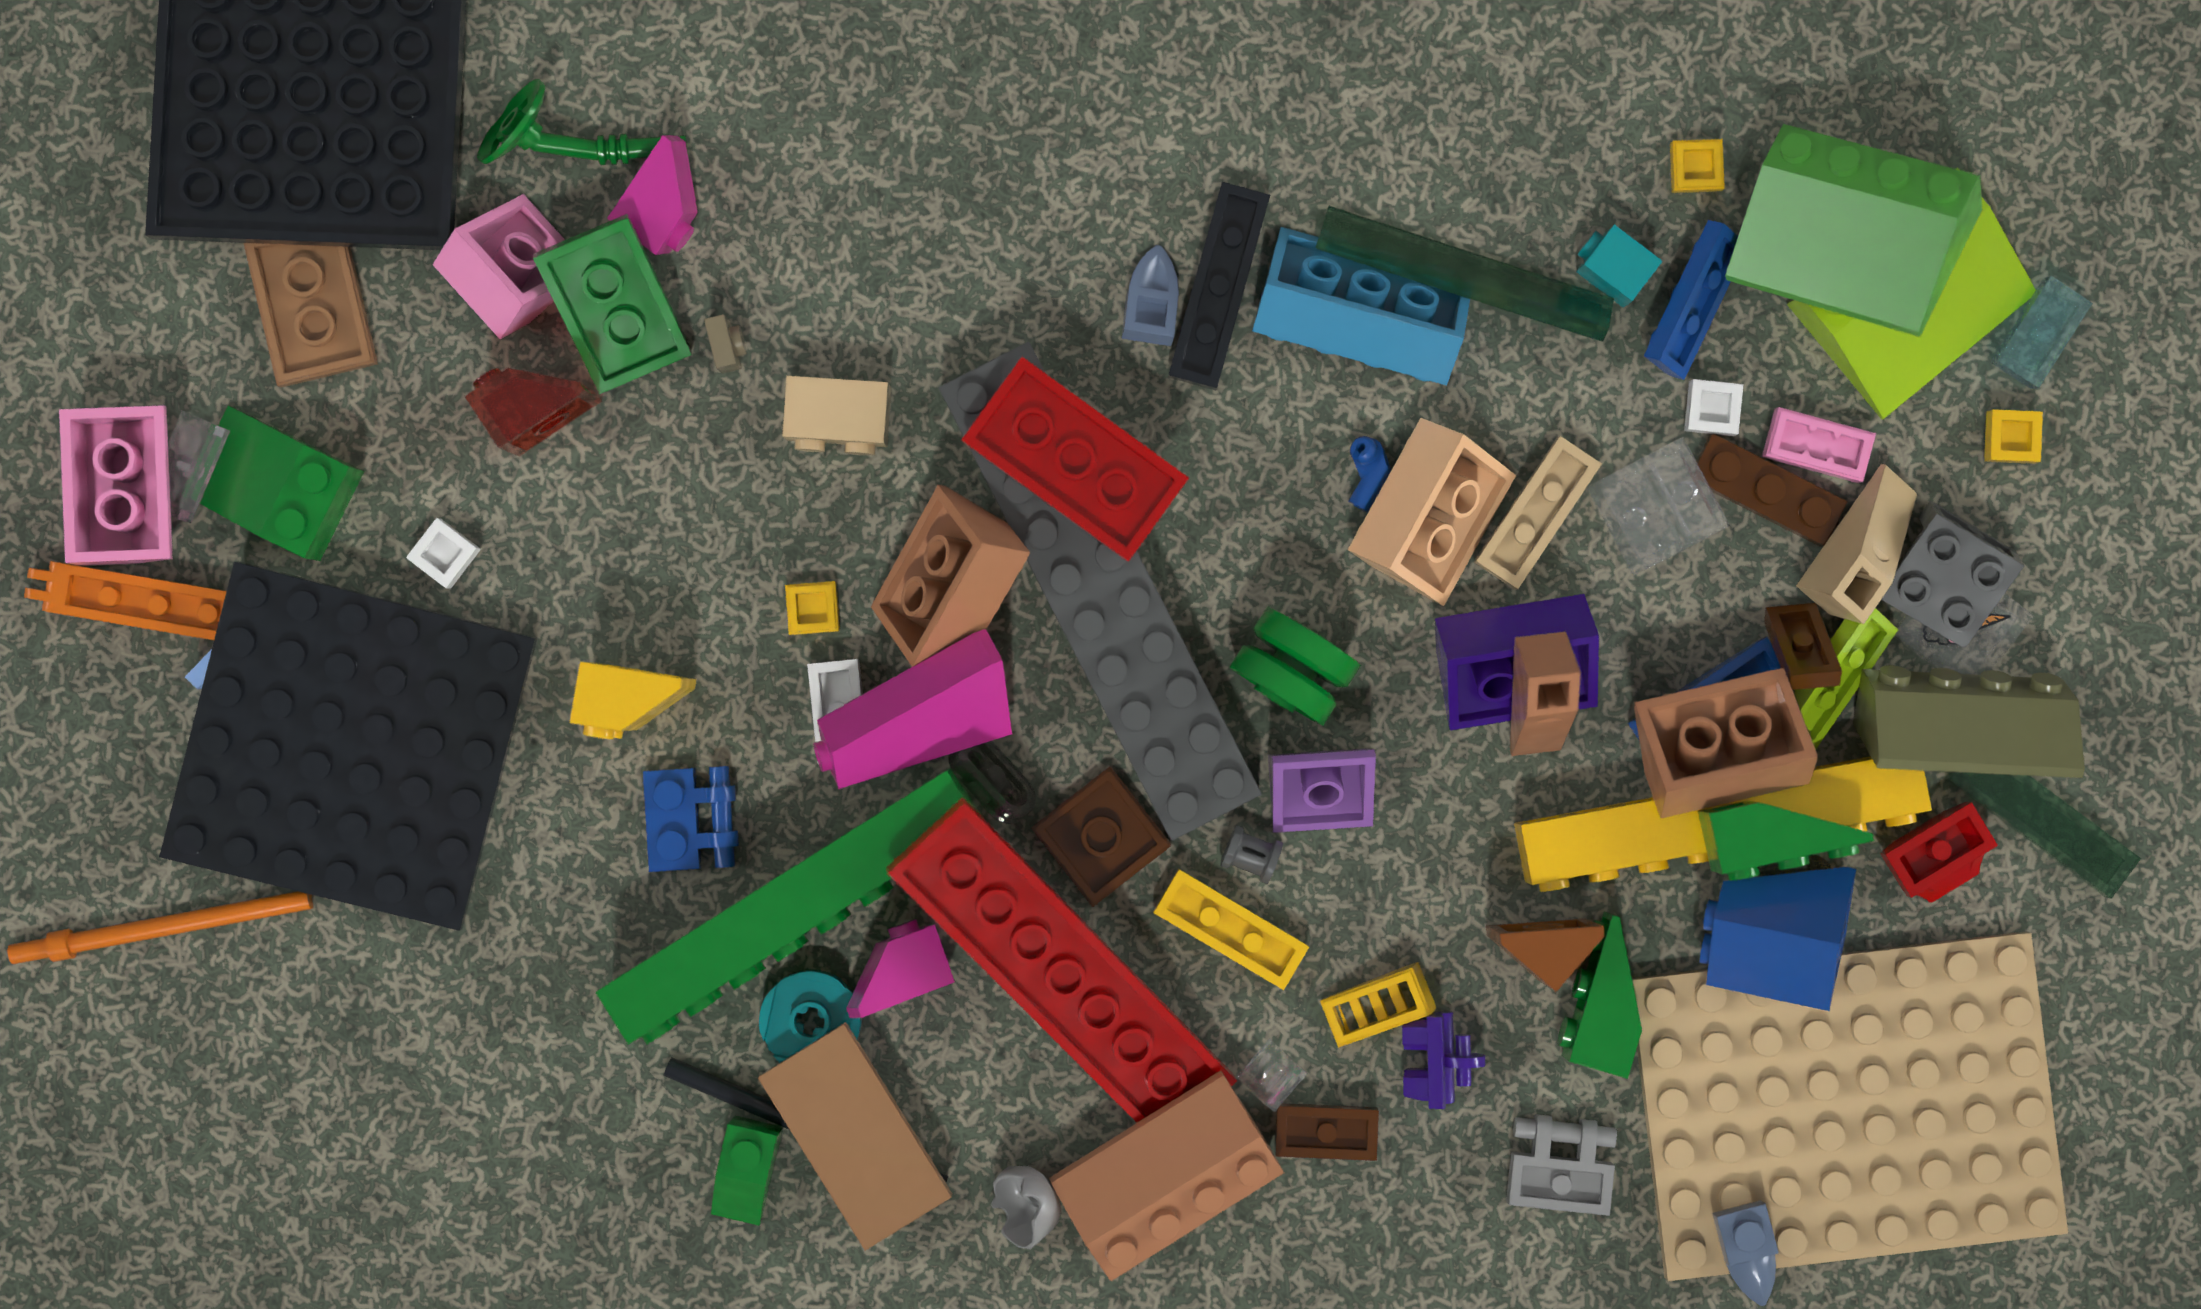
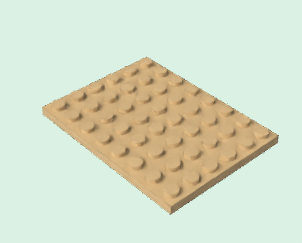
M2025 931L1842 953L1830 1011L1706 985L1708 969L1632 978L1642 1026L1637 1053L1664 1277L1667 1281L1730 1274L1723 1257L1712 1213L1760 1200L1767 1206L1779 1254H1775L1776 1268L2068 1234L2032 934Z

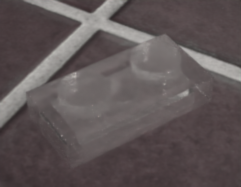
M181 411L168 441L170 509L172 517L191 523L230 430L185 411Z

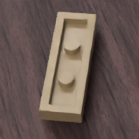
M1557 437L1474 563L1514 590L1519 589L1602 463L1563 437Z

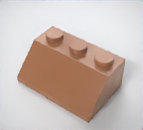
M937 485L871 608L913 667L967 636L987 629L1014 580L1022 570L1030 551L1008 523L950 488Z
M1784 668L1634 703L1644 772L1660 819L1810 783L1818 755Z

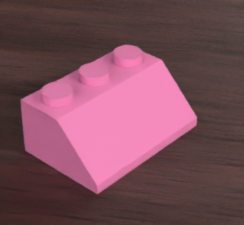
M166 406L59 409L65 563L95 566L138 564L172 559Z

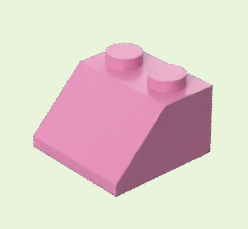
M522 194L455 228L433 263V266L499 339H502L529 324L554 302L533 260V254L565 239L532 202Z

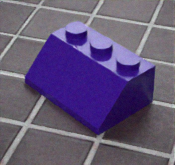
M1579 594L1435 618L1436 654L1449 730L1511 721L1515 637L1566 632L1580 669L1578 710L1598 707L1599 633L1585 595Z

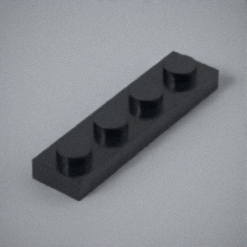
M1222 181L1168 378L1217 390L1270 194Z

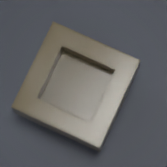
M724 314L704 319L716 369L722 374L742 369L739 356L746 355L747 350L740 325L731 327L730 320Z

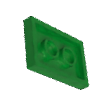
M628 214L533 254V260L599 394L692 355L690 345Z

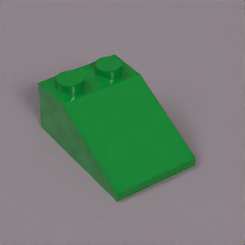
M228 405L184 496L302 558L321 561L364 471Z

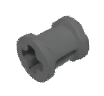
M1236 824L1224 851L1220 866L1226 869L1231 865L1258 875L1260 882L1268 884L1279 860L1283 842L1275 840L1273 843L1261 840L1244 833V828Z

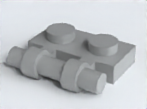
M1535 1114L1534 1119L1515 1117L1513 1137L1532 1139L1531 1153L1511 1151L1506 1202L1513 1206L1610 1216L1615 1165L1612 1162L1595 1160L1597 1146L1615 1148L1617 1140L1616 1128L1598 1126L1596 1120L1580 1119L1579 1124L1552 1121V1116ZM1551 1141L1577 1144L1576 1158L1551 1156Z

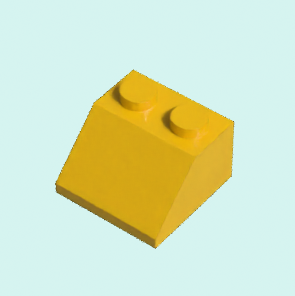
M580 662L570 723L584 725L583 735L622 739L623 731L640 729L693 691L696 679L602 663Z

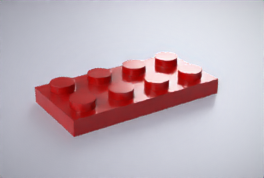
M1024 357L1020 358L961 439L964 444L1127 562L1131 560L1189 480L1188 476Z

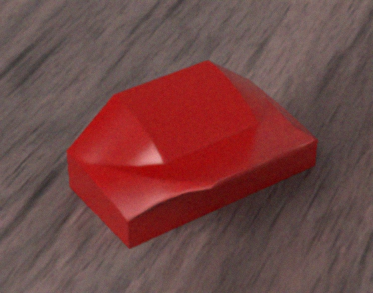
M1965 801L1941 812L1893 841L1880 855L1907 897L1913 898L1917 895L1932 903L1979 875L1984 854L1997 847L1998 844L1973 803Z

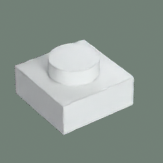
M1697 379L1689 381L1684 431L1714 433L1726 436L1738 435L1743 384Z
M436 518L406 558L442 586L451 589L481 549L445 521Z

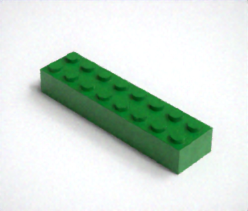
M952 768L946 770L596 991L595 993L627 1044L629 1045L642 1037L645 1044L648 1045L680 1023L676 1014L685 1009L689 1017H692L716 1002L717 999L723 996L719 987L729 982L733 990H735L766 969L762 962L763 959L772 954L777 962L781 961L809 942L805 936V933L816 927L822 935L851 915L847 906L860 900L863 906L866 907L890 892L894 886L890 881L892 877L887 873L886 867L962 797L981 815Z

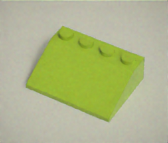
M1982 198L1980 216L1920 337L1795 300H1791L1787 305L1883 420L2037 294V291L1991 207Z

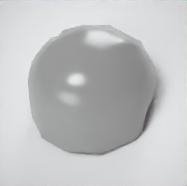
M1008 1166L999 1173L993 1181L995 1197L992 1200L991 1206L992 1208H1002L1006 1213L1007 1219L1001 1229V1233L1018 1248L1032 1249L1058 1224L1061 1214L1059 1197L1050 1181L1042 1173L1030 1166Z

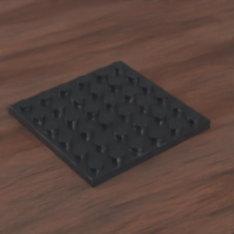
M159 0L145 235L154 240L442 250L455 229L466 0Z
M235 561L159 857L460 931L464 924L537 637Z

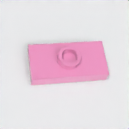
M1778 407L1774 409L1762 457L1855 483H1861L1864 481L1876 433Z

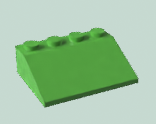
M1783 124L1762 164L1725 274L1726 280L1920 337L1982 211L1980 175Z

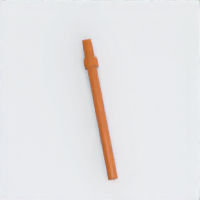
M297 891L75 933L70 928L48 932L46 938L10 944L7 953L11 964L49 958L52 962L73 959L78 952L313 909L311 894Z

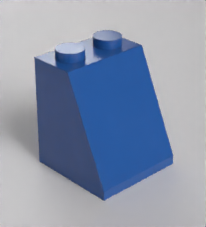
M1840 867L1723 881L1718 901L1708 900L1704 916L1703 930L1712 931V934L1705 933L1699 960V963L1708 964L1706 985L1830 1011L1847 932L1856 869Z

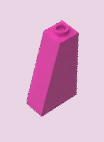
M983 629L967 636L819 718L817 723L821 741L813 743V747L821 771L830 770L838 789L1011 735L1012 729L1003 660L987 630Z

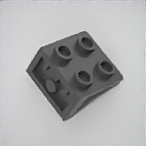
M1929 500L1919 516L1923 530L1898 564L1893 583L1882 600L1959 646L1966 647L2021 572L2024 564L2015 550Z

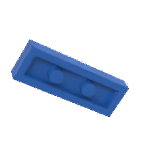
M1707 221L1700 238L1693 247L1692 255L1685 270L1672 291L1671 299L1658 327L1651 335L1649 346L1644 354L1645 358L1664 373L1675 378L1685 380L1731 282L1726 280L1725 274L1738 235L1724 223Z

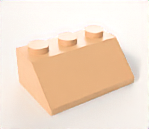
M1420 418L1367 516L1358 528L1348 551L1371 567L1444 606L1516 475L1466 435Z

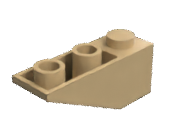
M1881 464L1796 586L1827 614L1864 624L1893 583L1917 493L1887 465Z

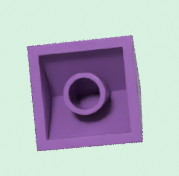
M1366 748L1268 755L1273 833L1373 826L1375 750Z

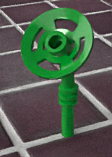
M534 79L511 99L501 117L490 127L479 147L477 159L483 164H488L501 158L518 145L524 151L530 148L535 152L599 161L601 166L606 165L607 160H610L612 165H617L619 159H621L623 164H629L630 159L648 158L661 137L628 139L626 134H621L620 138L617 139L615 134H609L608 140H605L603 135H598L597 140L541 132L543 127L535 120L543 103L545 84L540 79ZM686 135L679 136L686 142Z

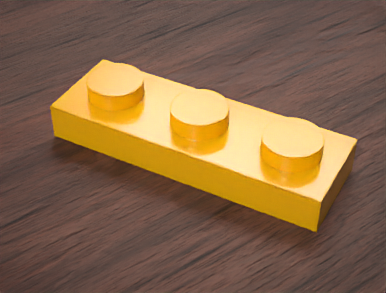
M1179 868L1153 910L1154 914L1282 990L1286 988L1309 949V946Z

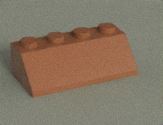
M1219 1071L1054 1174L1049 1180L1085 1245L1109 1280L1112 1281L1284 1174V1171L1223 1072Z

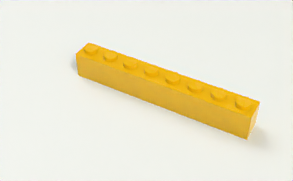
M1871 756L1816 766L1810 783L1807 785L1661 819L1654 799L1650 797L1516 822L1514 827L1524 880L1531 885L1539 884L1540 892L1570 887L1569 878L1588 875L1589 882L1616 879L1620 877L1618 869L1638 866L1639 873L1665 870L1669 868L1668 860L1687 856L1688 864L1709 862L1698 811L1746 800L1764 803L1862 831H1867L1866 823L1884 819L1886 827L1917 822L1916 813L1932 811L1925 771L1877 768Z

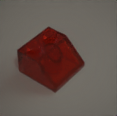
M494 368L484 373L473 382L475 390L464 396L498 448L519 457L602 402L598 393L580 382L512 368H506L502 372L499 368Z

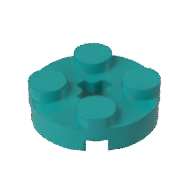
M802 970L784 977L766 995L759 1014V1030L762 1039L766 1042L768 1049L774 1054L775 1059L780 1063L844 1022L848 1024L854 1036L858 1039L862 1018H849L846 1010L854 991L836 975L822 970ZM809 1007L818 1009V1016L825 1021L824 1027H816L813 1034L804 1033V1024L797 1022L798 1013H806Z

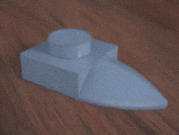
M1160 245L1154 246L1141 258L1132 274L1126 294L1121 339L1165 346L1172 345L1179 296L1178 278L1170 257Z
M1760 1200L1712 1213L1723 1257L1731 1277L1740 1290L1760 1306H1765L1775 1282V1254H1779L1766 1204Z

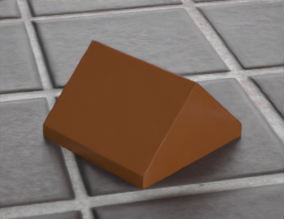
M1583 918L1486 925V934L1537 980L1557 992L1602 940L1604 928L1600 924Z

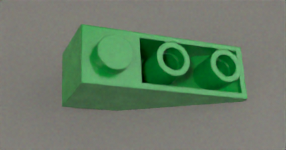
M1749 800L1698 811L1710 869L1716 873L1727 874L1729 881L1759 875L1758 866L1776 862L1780 870L1801 867L1810 863L1808 855L1826 851L1829 858L1851 856L1860 853L1858 844L1874 841L1873 833Z
M1603 912L1601 921L1594 920L1593 922L1603 926L1604 937L1592 950L1587 970L1580 968L1575 976L1572 997L1578 999L1573 1017H1565L1561 1024L1557 1045L1564 1047L1561 1056L1569 1062L1628 1079L1642 1033V1026L1620 917Z

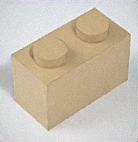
M786 376L782 436L787 441H795V450L825 452V443L845 444V453L875 455L876 447H887L891 386L888 382Z

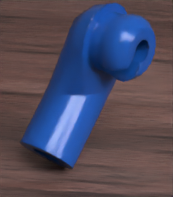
M1361 436L1355 439L1350 447V455L1354 460L1361 480L1348 502L1368 513L1388 478L1391 468L1381 443L1376 439Z

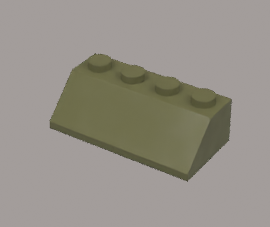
M1894 665L1882 666L1880 670L1862 669L1853 725L1877 768L2083 778L2085 765L2079 700L2066 682L2056 675L2035 673L2032 677H2015L1996 670H1986L1981 675L1960 674L1948 668H1934L1930 672H1913Z

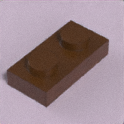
M1816 603L1766 607L1765 627L1780 668H1784L1792 690L1840 686L1842 669Z
M1276 1103L1274 1154L1276 1157L1377 1161L1379 1110L1377 1107Z

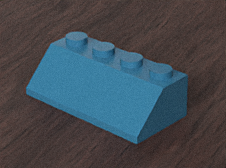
M1281 227L1252 331L1267 335L1274 340L1296 343L1314 348L1324 354L1339 355L1364 362L1366 365L1374 368H1385L1413 376L1421 381H1432L1447 386L1464 340L1473 280Z

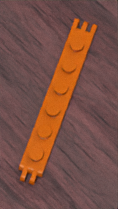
M50 561L49 570L28 568L27 578L47 581L45 590L25 587L24 598L43 601L42 611L209 640L215 639L226 595V590Z

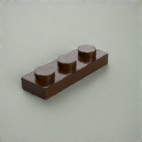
M1714 433L1709 435L1688 477V480L1820 547H1824L1848 502Z

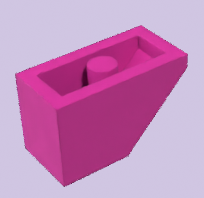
M662 135L607 218L611 221L628 214L641 244L655 255L669 254L672 249L678 252L685 246L694 232V227L690 224L697 215L698 210L686 142L675 135Z
M914 919L888 929L890 938L875 944L847 1005L846 1010L849 1018L868 1016L955 982L935 924L919 927L917 920Z

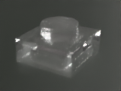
M1268 1039L1236 1077L1263 1104L1275 1112L1308 1073L1275 1042Z

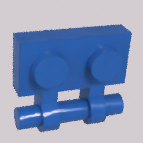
M729 766L709 767L710 787L701 788L696 787L695 768L643 771L649 872L702 868L701 848H714L715 868L735 866L734 846H739L738 831H733L731 801H736L735 785L730 786ZM698 803H711L713 832L699 833Z

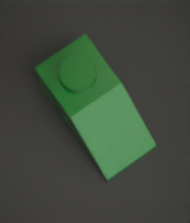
M736 1115L727 1124L715 1175L711 1208L712 1215L760 1226L784 1127Z

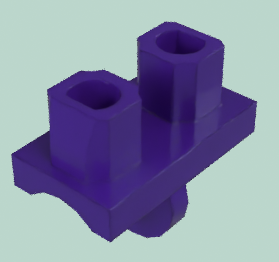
M1453 1011L1436 1012L1427 1018H1421L1402 1025V1044L1404 1050H1428V1068H1407L1404 1070V1097L1428 1101L1429 1109H1445L1446 1104L1455 1102L1454 1068H1456V1086H1471V1068L1484 1067L1485 1055L1471 1053V1039L1468 1034L1455 1035L1456 1053H1454Z

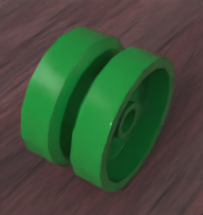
M1266 607L1253 630L1258 639L1276 652L1271 656L1253 645H1243L1229 668L1255 685L1254 690L1291 713L1296 711L1323 726L1337 704L1333 695L1314 682L1315 678L1318 677L1335 687H1348L1361 665L1344 651L1286 615Z

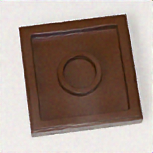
M1111 766L1031 827L1092 907L1172 846Z

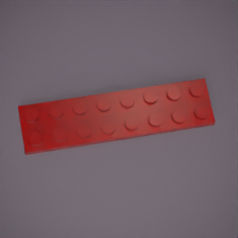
M963 797L886 867L887 873L1136 1123L1219 1071L1223 1072L1231 1086L1237 1082L1234 1074Z

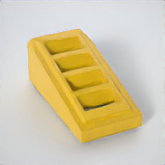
M1418 962L1320 1000L1338 1048L1429 1016L1436 1009L1435 1002ZM1407 981L1416 1004L1415 1006L1408 1008L1398 983ZM1385 988L1388 989L1397 1013L1390 1016L1379 990ZM1368 995L1377 1021L1369 1023L1360 1001V997ZM1348 1001L1359 1028L1350 1031L1340 1004ZM1337 1005H1338V1008H1339V1011H1340V1014H1341V1018H1342V1021H1343V1024H1344V1028H1343V1025H1342L1341 1020H1340V1018H1339V1015H1338V1013H1337V1010H1336V1008H1335V1006H1337Z

